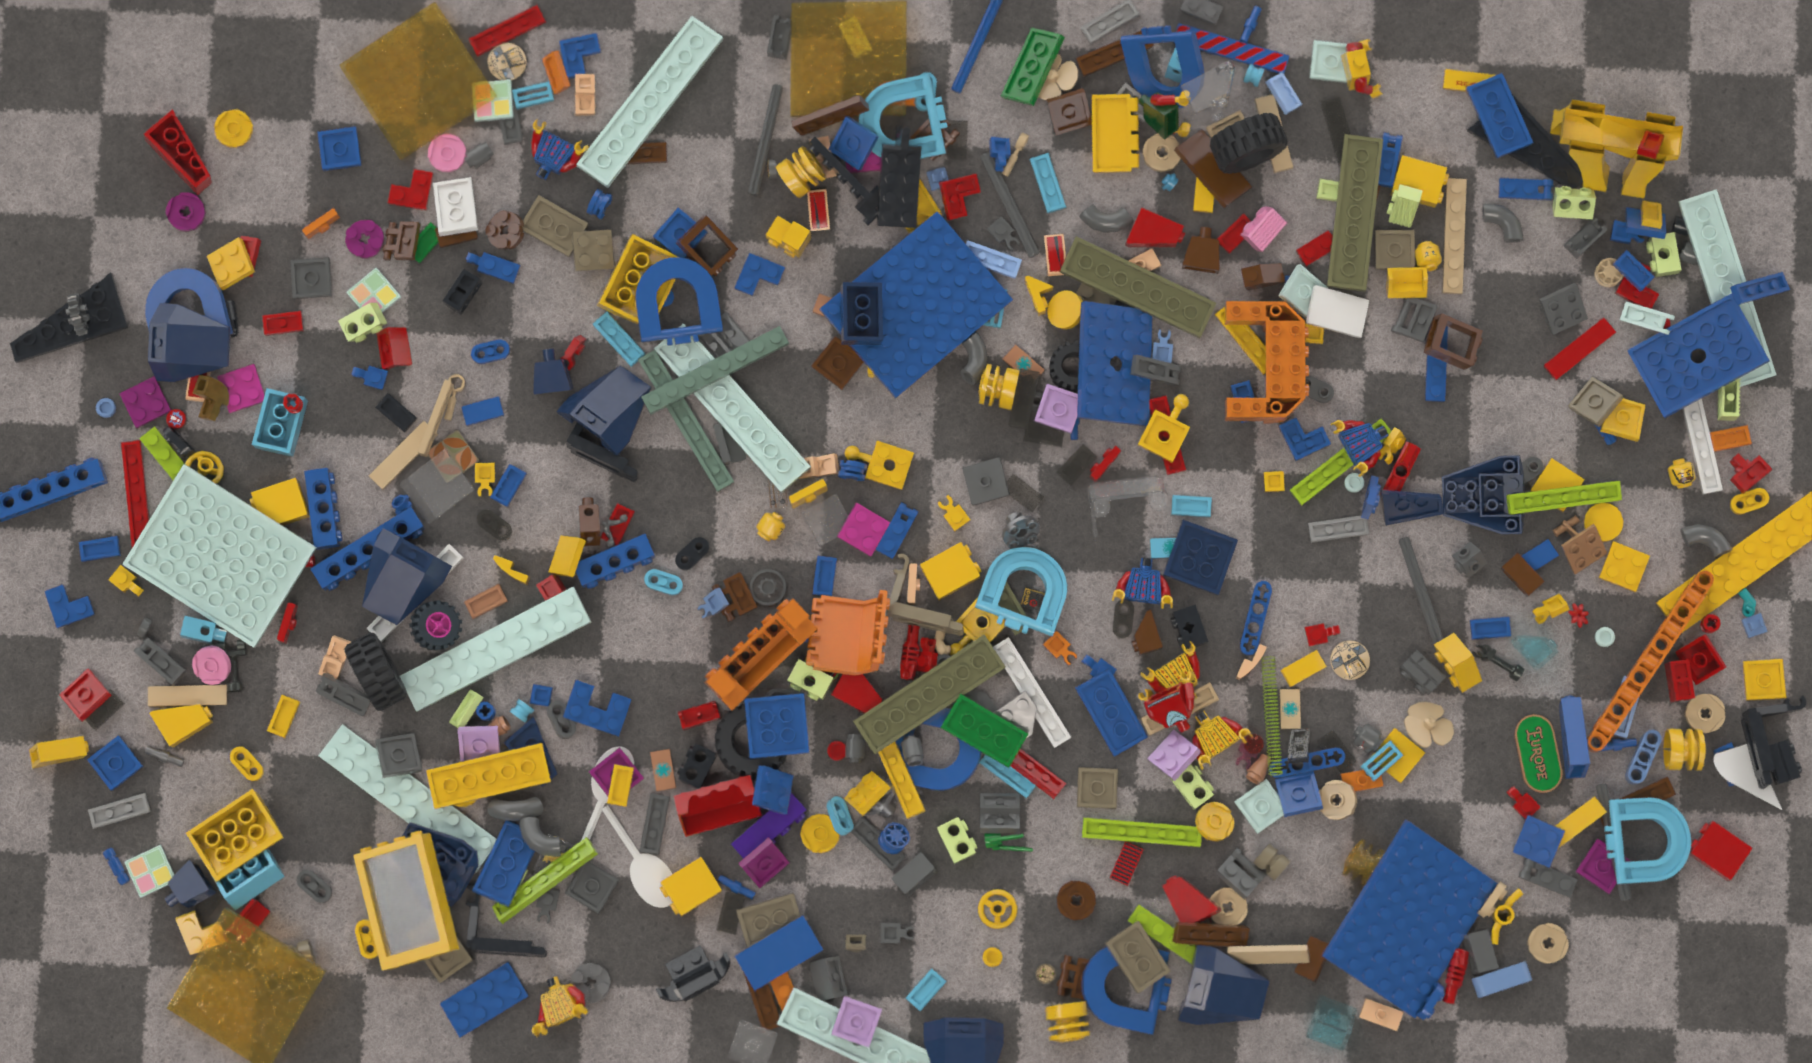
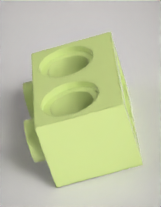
M1568 186L1555 188L1552 206L1554 217L1593 219L1596 201L1594 190L1585 187L1572 189ZM1563 199H1568V200H1569V201L1566 202V203H1561V202H1560V201L1563 200ZM1583 200L1588 201L1586 204H1580Z
M369 303L338 320L347 340L356 341V343L367 338L366 335L371 332L372 334L383 330L382 326L387 324L378 303ZM371 314L374 316L373 324L369 322ZM355 323L358 326V331L356 333L353 331V326Z
M1190 764L1175 781L1173 779L1171 781L1192 809L1195 810L1214 795L1212 793L1214 789L1208 781L1204 782L1200 777L1202 773L1196 765L1192 766ZM1183 773H1190L1193 776L1192 782H1184L1182 779ZM1197 788L1203 789L1205 792L1204 798H1196L1194 790Z
M959 817L937 827L954 864L976 854L974 849L977 848L973 837L968 838L966 831L969 829L964 819L960 821ZM954 825L959 828L960 832L957 836H951L948 833L950 826ZM961 843L968 846V851L965 854H960L957 851V846Z

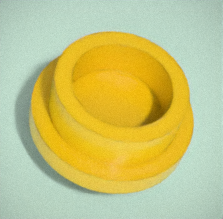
M995 947L987 948L983 953V961L989 967H996L1002 961V953Z

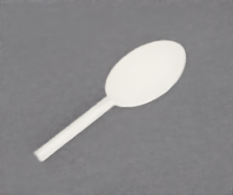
M613 747L606 751L600 757L596 765L602 762L605 758L611 755L618 748L622 749V751L626 754V756L633 763V765L634 759L628 749L624 747ZM593 777L591 780L592 792L598 801L581 841L586 837L588 839L591 838L601 815V809H603L608 800V796Z
M608 805L601 810L634 858L630 866V877L635 890L644 901L652 906L659 908L672 904L669 896L665 898L659 888L662 886L660 882L672 875V872L658 857L646 853L640 854Z

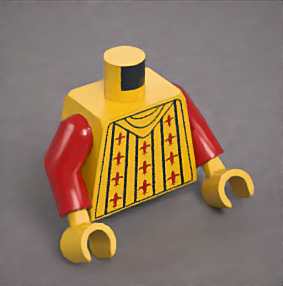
M1370 39L1348 43L1346 45V53L1341 55L1349 91L1356 90L1359 93L1370 95L1372 98L1383 95L1379 90L1381 88L1380 84L1369 85L1371 72L1366 51L1372 50L1368 44Z
M1191 641L1189 649H1186L1184 644H1182V649L1185 653L1154 672L1151 668L1146 667L1149 670L1148 676L1141 672V677L1148 680L1149 685L1156 693L1180 682L1185 684V681L1180 678V674L1184 672L1185 678L1188 679L1189 670L1195 675L1191 683H1193L1194 687L1198 685L1200 663L1194 652L1195 646Z
M1205 711L1195 716L1201 727L1194 731L1195 735L1192 737V744L1201 751L1196 758L1202 770L1204 769L1203 763H1209L1211 766V758L1240 739L1243 743H1247L1244 739L1246 735L1253 737L1248 729L1243 728L1229 718L1216 716L1210 720Z
M557 976L546 980L550 991L541 995L537 1024L532 1028V1033L539 1037V1033L546 1035L548 1033V1030L545 1028L546 1026H557L574 1017L580 1019L581 1014L586 1015L588 1010L585 1007V994L572 984L561 986Z

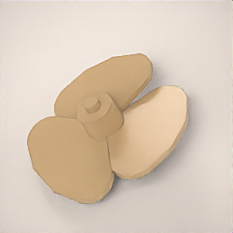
M1057 54L1038 98L1046 100L1062 95L1060 88L1064 91L1071 90L1078 80V70L1075 63L1067 61L1059 68L1062 58Z
M1419 702L1408 708L1409 716L1405 718L1404 725L1408 735L1419 746L1423 748L1429 747L1432 741L1431 735L1433 741L1440 746H1444L1452 740L1454 734L1452 722L1446 718L1439 719L1444 713L1442 706L1430 702Z

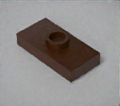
M435 228L440 248L478 239L476 231L439 236L438 228Z

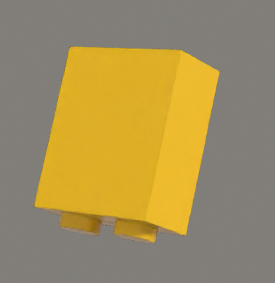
M1402 155L1390 196H1392L1394 190H1398L1400 184L1422 190L1419 204L1435 208L1437 203L1441 204L1444 192H1441L1442 185L1447 184L1449 174H1446L1447 167Z
M297 478L251 492V506L282 526L310 517Z
M962 542L920 564V568L938 600L980 578L979 573L982 571L977 562H972L969 557L972 553L967 545L963 546Z
M702 857L660 882L662 886L659 888L665 898L669 896L672 904H670V907L675 915L679 913L681 917L722 892Z

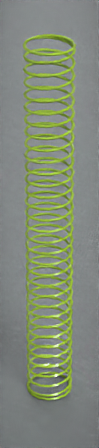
M1262 667V668H1263V669H1267V668H1269V669H1275L1276 667H1266V668ZM1276 674L1263 675V677L1276 676ZM1263 678V679H1264V680H1276L1277 678H1267V679ZM1263 682L1264 684H1274L1272 682ZM1277 685L1264 686V688L1277 687ZM1268 689L1265 691H1277V689ZM1264 693V694H1265V695H1276V694H1278V693H1268V694ZM1270 700V701H1265V702H1264V705H1266V706H1277V705H1278V704H1269V705L1265 704L1266 702H1278V700ZM1265 708V710H1276L1274 708ZM1272 711V712H1266L1265 714H1267V713H1279V712H1278V711ZM1270 715L1267 717H1278L1279 715ZM1266 719V721H1277V720H1279V719H1269V720ZM1280 726L1267 727L1266 729L1279 728ZM1266 730V731H1267V732H1279L1280 730H1271V731ZM1267 734V736H1277L1276 734ZM1280 737L1267 738V740L1280 739ZM1272 741L1269 743H1280L1281 741ZM1267 745V746H1268V747H1279V746H1281V745H1271V746H1270V745ZM1277 748V749H1268V751H1270V750L1276 751V750H1281V749H1280V748ZM1281 752L1269 753L1268 755L1281 754ZM1268 756V757H1269V758H1281L1282 756H1273V757ZM1268 760V761H1269V762H1280V761H1282V760ZM1281 763L1269 764V766H1271V765H1282V764H1281ZM1282 767L1270 768L1269 770L1282 769ZM1269 771L1270 773H1268L1269 775H1281L1283 771Z

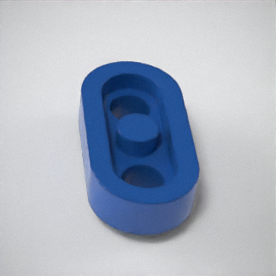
M501 339L475 345L471 350V357L477 364H487L503 360L510 354L508 343ZM503 347L504 351L503 353H497V349ZM481 351L485 353L483 358L478 357V353Z
M1435 982V987L1431 994L1424 1000L1425 1004L1420 1012L1416 1013V1016L1422 1020L1429 1019L1435 1011L1434 1006L1445 995L1443 991L1444 986L1438 982Z

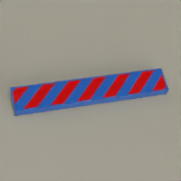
M1178 23L1176 32H1196L1200 51L1248 65L1253 64L1254 67L1263 68L1278 74L1281 72L1284 74L1289 55Z

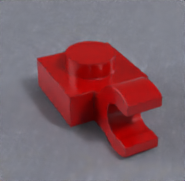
M581 335L574 337L565 351V355L560 358L569 361L568 370L575 366L574 356L580 355L585 348L583 344L587 339Z
M1324 623L1304 628L1309 647L1328 643L1327 637L1341 633L1339 625L1325 629Z
M922 637L920 646L923 652H919L916 671L928 672L937 664L938 653H934L936 640Z
M1511 787L1506 792L1516 802L1512 807L1525 821L1528 815L1532 816L1540 808L1539 804L1528 793L1522 796L1515 787Z

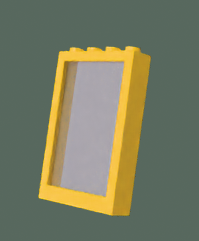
M422 831L413 832L409 838L402 836L393 839L394 842L390 844L388 841L378 843L377 848L366 847L360 849V853L353 855L382 971L391 970L459 949L430 833L423 834Z

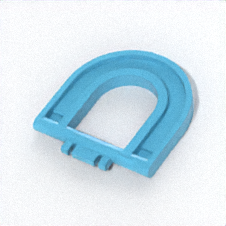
M930 74L887 82L874 89L865 99L869 104V111L860 114L859 123L879 136L872 152L880 158L882 144H895V141L883 134L880 127V118L884 109L892 103L923 96L925 97L932 135L909 140V145L922 146L921 159L946 154L941 129L948 128L947 122L940 124V121L946 120L943 104L936 105V103L942 102V98L934 97Z
M1018 547L1007 550L1000 554L989 567L975 608L999 616L996 621L998 624H1002L1003 619H1005L1004 626L1019 631L1020 626H1023L1022 633L1026 634L1028 628L1053 636L1067 596V582L1064 572L1050 555L1038 549ZM1015 571H1032L1044 583L1045 595L1036 620L998 606L1006 580Z
M1657 798L1609 800L1611 826H1605L1604 828L1605 832L1611 831V834L1605 835L1607 851L1613 850V853H1607V859L1614 858L1617 884L1662 881L1678 873L1686 863L1691 849L1690 830L1680 811L1672 804ZM1647 819L1659 823L1664 828L1668 840L1664 854L1657 860L1625 862L1621 821Z

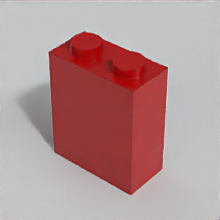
M1705 822L1699 830L1701 835L1698 840L1694 839L1691 842L1689 855L1727 882L1731 881L1753 848L1716 822Z

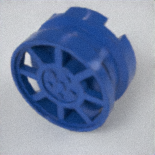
M597 189L590 200L587 213L590 215L594 214L601 220L604 217L606 208L612 201L613 195L604 194L602 190Z
M840 460L839 466L841 470L838 471L839 478L865 481L864 471L867 469V464L847 460L844 463V460Z
M894 822L884 828L879 835L878 842L886 853L898 854L908 844L910 835L905 826Z

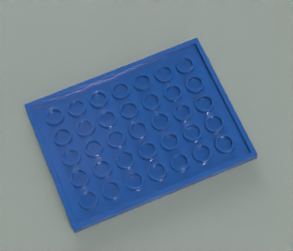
M937 211L852 281L882 283L883 341L881 345L850 346L896 399L1012 302L1013 299ZM839 292L819 310L841 335V293Z
M1405 820L1322 957L1411 1017L1416 1018V1013L1420 1012L1425 1004L1424 1000L1431 994L1435 987V982L1439 981L1450 963L1455 949H1458L1461 945L1464 935H1467L1478 917V911L1483 907L1498 883Z

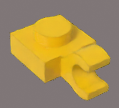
M1394 427L1383 442L1385 446L1380 450L1381 456L1379 460L1387 455L1385 462L1388 465L1393 461V454H1396L1403 447L1406 440L1401 430Z
M122 565L109 578V581L124 593L127 589H130L133 593L140 596L144 591L134 583L137 577Z
M1559 593L1543 601V606L1535 608L1532 612L1536 616L1534 618L1535 621L1541 624L1546 621L1549 615L1551 618H1554L1570 609Z

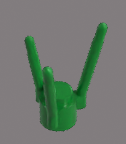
M984 833L986 848H992V850L1033 851L1032 848L1001 845L1002 841L1023 838V834L1001 836V833Z

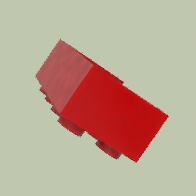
M741 776L737 779L675 795L674 801L685 837L762 816L760 807L752 805L755 789L751 776Z

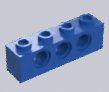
M328 468L304 471L314 546L317 547L316 550L340 547L339 542L343 541L341 530H338L337 522H340V515L338 510L335 511L334 503H338L336 491L333 492L332 484H335L334 473H330ZM326 485V491L323 494H318V487ZM323 504L329 505L326 513H320V507ZM326 523L331 524L329 532L322 531V527Z
M643 534L579 561L576 573L582 587L591 589L598 586V582L603 579L610 581L617 577L616 574L622 571L626 574L635 570L634 566L641 564L645 566L652 563L655 555L646 534ZM632 550L638 552V557L634 560L628 558V554ZM613 558L620 559L618 567L610 566V561ZM601 566L602 572L599 575L592 574L593 567Z

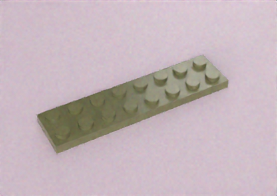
M1344 135L1327 287L1366 291L1383 139Z
M1077 236L1059 271L1199 339L1216 305V302Z
M984 634L852 722L875 755L955 702L960 694H967L1006 668V666Z

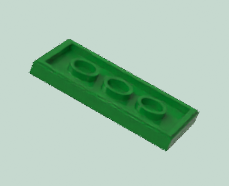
M1031 28L1001 97L1034 106L1065 37L1061 34Z
M962 694L959 695L940 727L942 730L1007 768L1012 764L1028 736L1027 732Z

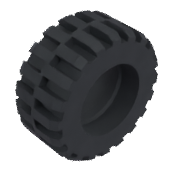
M1262 113L1244 118L1220 130L1212 137L1210 148L1220 171L1225 174L1246 171L1273 159L1286 149L1288 139L1278 116L1273 113Z
M368 633L346 645L344 652L363 691L377 711H383L406 698L408 694L404 683L385 647L375 633Z
M742 703V705L725 713L721 722L718 723L714 738L715 748L721 762L730 772L740 777L750 775L752 779H757L759 766H767L778 770L786 761L787 755L747 759L737 752L734 745L735 734L742 725L747 723L745 703Z

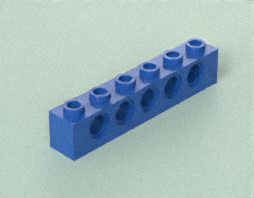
M89 458L84 460L81 465H69L62 472L54 471L48 473L47 477L43 479L35 478L29 480L27 485H15L9 488L10 491L0 492V523L107 484L108 480L101 461ZM87 471L88 477L85 480H80V474ZM69 478V485L62 487L63 479ZM46 485H51V491L48 494H44L43 488ZM32 492V498L29 501H25V494ZM13 498V499H14V504H13V506L10 507V508H7V507H6V502H7L9 499Z
M409 507L312 567L311 571L322 589L332 591L339 586V582L343 579L347 581L355 577L356 571L361 568L362 570L368 569L372 554L365 555V548L374 546L383 528L405 540L411 537L413 539L420 537L425 527L414 509ZM406 525L408 528L405 534H398V528ZM351 556H356V564L348 565V559ZM340 567V573L337 576H332V568Z

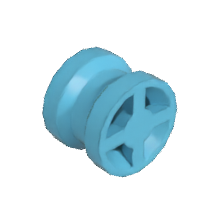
M1250 64L1243 82H1251L1254 86L1258 87L1265 69H1258L1253 64Z
M518 699L515 708H511L509 712L526 723L528 715L532 714L534 709Z

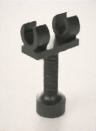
M237 640L238 651L227 652L225 641L217 642V647L226 652L231 662V681L227 684V692H242L243 683L238 681L236 658L237 656H247L246 642Z
M1487 644L1476 645V647L1482 649V652L1477 651L1476 653L1472 651L1474 657L1481 658L1483 662H1493L1509 672V678L1514 681L1520 679L1524 672L1522 666L1518 664L1512 666L1495 655L1497 650L1491 649Z

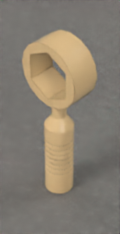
M1021 133L1015 145L1016 150L1010 155L1001 174L1009 176L1018 159L1017 154L1023 150L1029 135Z
M454 374L448 379L452 382V379L459 377L463 382L460 388L453 389L446 408L445 420H452L456 404V392H460L465 388V379L459 374Z

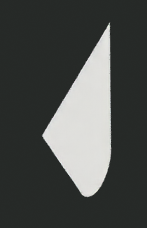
M1747 744L1714 755L1715 767L1723 778L1782 810L1771 784L1765 789L1758 787Z

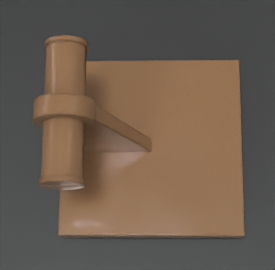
M1576 515L1568 521H1562L1560 526L1552 530L1556 537L1565 531L1572 537L1562 544L1561 547L1574 574H1577L1607 554L1594 524L1579 534L1572 528L1580 522Z

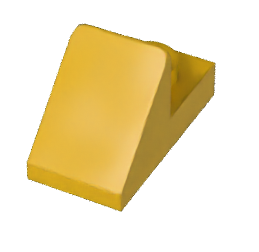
M1026 276L1024 281L1038 316L1046 313L1045 308L1048 305L1045 297L1040 295L1052 291L1053 286Z

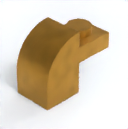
M199 375L193 394L204 398V402L198 417L204 420L216 421L221 405L228 406L229 404L228 390L219 380Z

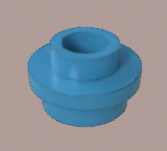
M1168 173L1161 181L1163 184L1162 189L1171 191L1179 180L1175 173L1171 175Z

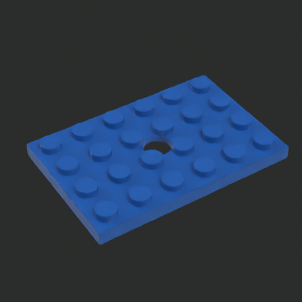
M1732 293L1667 328L1670 331L1669 335L1658 333L1627 350L1664 418L1770 362L1740 306L1736 304ZM1701 349L1706 352V359L1702 363H1694L1691 360L1694 350Z
M1088 301L1081 302L1077 418L1136 426L1148 425L1150 379L1130 375L1133 355L1151 358L1152 316L1148 313H1144L1137 308ZM1114 356L1118 357L1122 362V367L1119 371H1115L1114 367L1110 365L1111 358Z

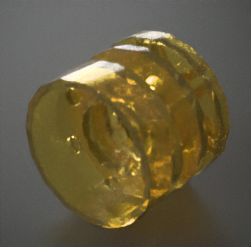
M1361 838L1347 856L1342 875L1347 877L1349 872L1353 870L1354 872L1350 879L1353 881L1359 874L1362 875L1360 885L1364 887L1386 851L1379 849L1374 855L1371 854L1373 844L1370 843L1366 850H1364L1363 847L1366 840Z

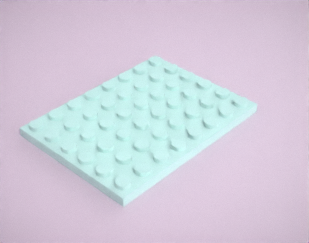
M183 464L123 562V565L255 648L317 547L186 464Z

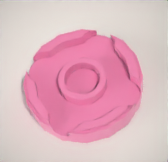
M442 134L429 145L428 158L430 163L439 171H455L465 161V145L455 135Z
M205 646L193 657L192 667L194 674L205 684H219L231 672L229 656L217 646Z

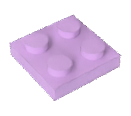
M1047 384L1034 422L1071 434L1077 419L1078 394Z
M498 726L458 727L461 762L500 753Z
M1173 730L1147 759L1175 781L1201 751Z
M844 996L831 1035L869 1048L882 1009Z

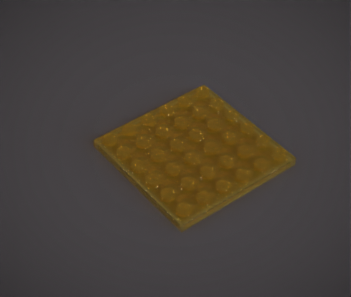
M907 1L792 3L791 117L805 116L858 95L865 100L880 85L907 78ZM906 100L890 104L884 109L881 116H906Z
M436 2L416 13L339 65L400 160L411 155L498 97Z
M226 907L167 1009L250 1062L273 1063L327 970Z

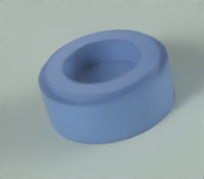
M103 398L97 402L96 411L101 417L109 418L115 414L116 405L111 399Z

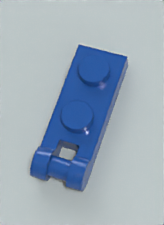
M1383 132L1379 186L1393 187L1403 136H1391L1389 133ZM1391 143L1395 145L1394 148L1387 147V144Z
M1499 178L1498 198L1552 201L1553 193L1551 191L1552 187H1554V180ZM1538 187H1544V193H1538Z
M903 502L899 505L876 548V551L891 559L895 557L919 513L916 509L912 510L906 507L907 505ZM902 514L909 517L907 522L900 519Z

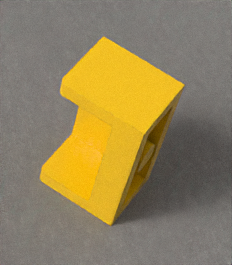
M1426 267L1387 268L1386 290L1388 298H1427L1428 275Z

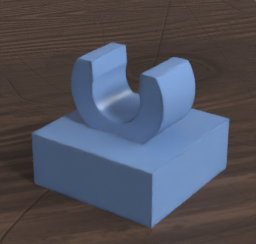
M945 167L926 172L931 191L940 189L939 182L949 180Z
M1761 613L1741 620L1748 638L1768 632Z

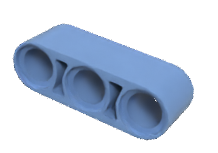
M1649 730L1641 736L1625 773V779L1628 783L1636 785L1646 778L1662 740L1658 731ZM1648 734L1655 737L1653 745L1647 742ZM1640 752L1645 753L1648 757L1645 763L1639 760ZM1632 770L1639 772V780L1632 779Z
M1524 961L1471 980L1477 997L1480 998L1531 981L1532 977L1527 963Z

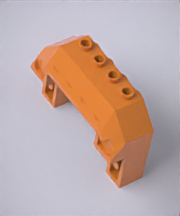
M1226 301L1225 325H1263V332L1266 334L1265 398H1226L1225 421H1263V424L1284 422L1304 402L1306 396H1309V384H1305V377L1309 376V365H1305V358L1309 356V346H1305V338L1309 336V328L1305 327V320L1283 301Z
M785 599L776 607L778 611L773 616L769 614L761 621L763 626L759 629L754 628L747 635L749 639L745 643L740 641L732 649L734 653L730 657L726 655L718 662L720 667L717 670L713 668L704 676L707 679L704 683L731 710L736 708L751 691L818 629L808 618L809 615L794 599L789 601ZM775 624L778 627L776 632L770 630L771 625ZM758 638L763 639L761 646L756 644ZM743 652L749 653L748 659L742 658ZM733 665L735 671L733 673L728 672V666Z

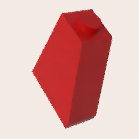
M1141 207L1125 246L1176 247L1177 242L1182 243L1186 233L1182 232L1184 229L1183 225Z
M842 674L831 694L835 699L863 714L883 702L863 674L856 676Z
M1175 875L1167 879L1166 884L1162 885L1180 922L1200 923L1222 911L1216 903L1183 877L1177 878Z

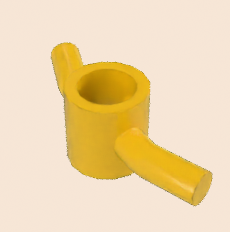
M1519 888L1507 898L1504 905L1496 907L1492 913V918L1495 922L1491 932L1492 944L1498 945L1499 932L1502 925H1507L1514 919L1512 906L1524 894ZM1499 910H1506L1509 913L1506 922L1501 921L1498 917Z

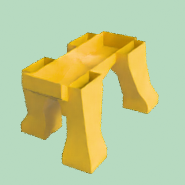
M1572 99L1569 106L1564 109H1554L1550 134L1560 135V143L1569 145V155L1578 164L1582 174V188L1606 191L1610 171L1609 165L1605 162V150L1630 158L1623 172L1621 195L1644 199L1647 184L1663 170L1665 161L1678 160L1681 150L1683 126H1675L1676 117L1651 112L1646 113L1645 121L1605 115V105ZM1647 130L1664 135V140L1656 159L1637 154L1640 142Z

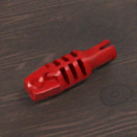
M908 625L907 638L902 646L900 678L903 680H914L920 650L918 644L919 626L913 625L912 627V625Z
M1455 949L1449 963L1450 967L1446 975L1447 978L1445 979V984L1447 985L1442 1002L1455 1004L1458 988H1461L1463 984L1462 981H1464L1465 970L1467 969L1468 951Z

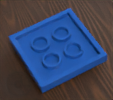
M804 693L745 699L750 759L810 753Z

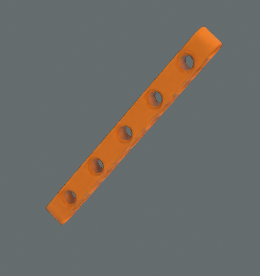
M1699 572L1684 589L1595 723L1593 730L1587 737L1588 751L1596 753L1602 750L1613 737L1704 600L1706 593L1714 582L1711 572ZM1700 576L1707 578V585H1702L1699 582ZM1678 608H1683L1686 611L1685 618L1678 615ZM1657 640L1665 644L1664 650H1659L1656 647ZM1635 673H1640L1643 676L1642 683L1634 679ZM1614 705H1618L1621 708V715L1613 713ZM1592 738H1597L1600 741L1599 748H1594L1591 745Z

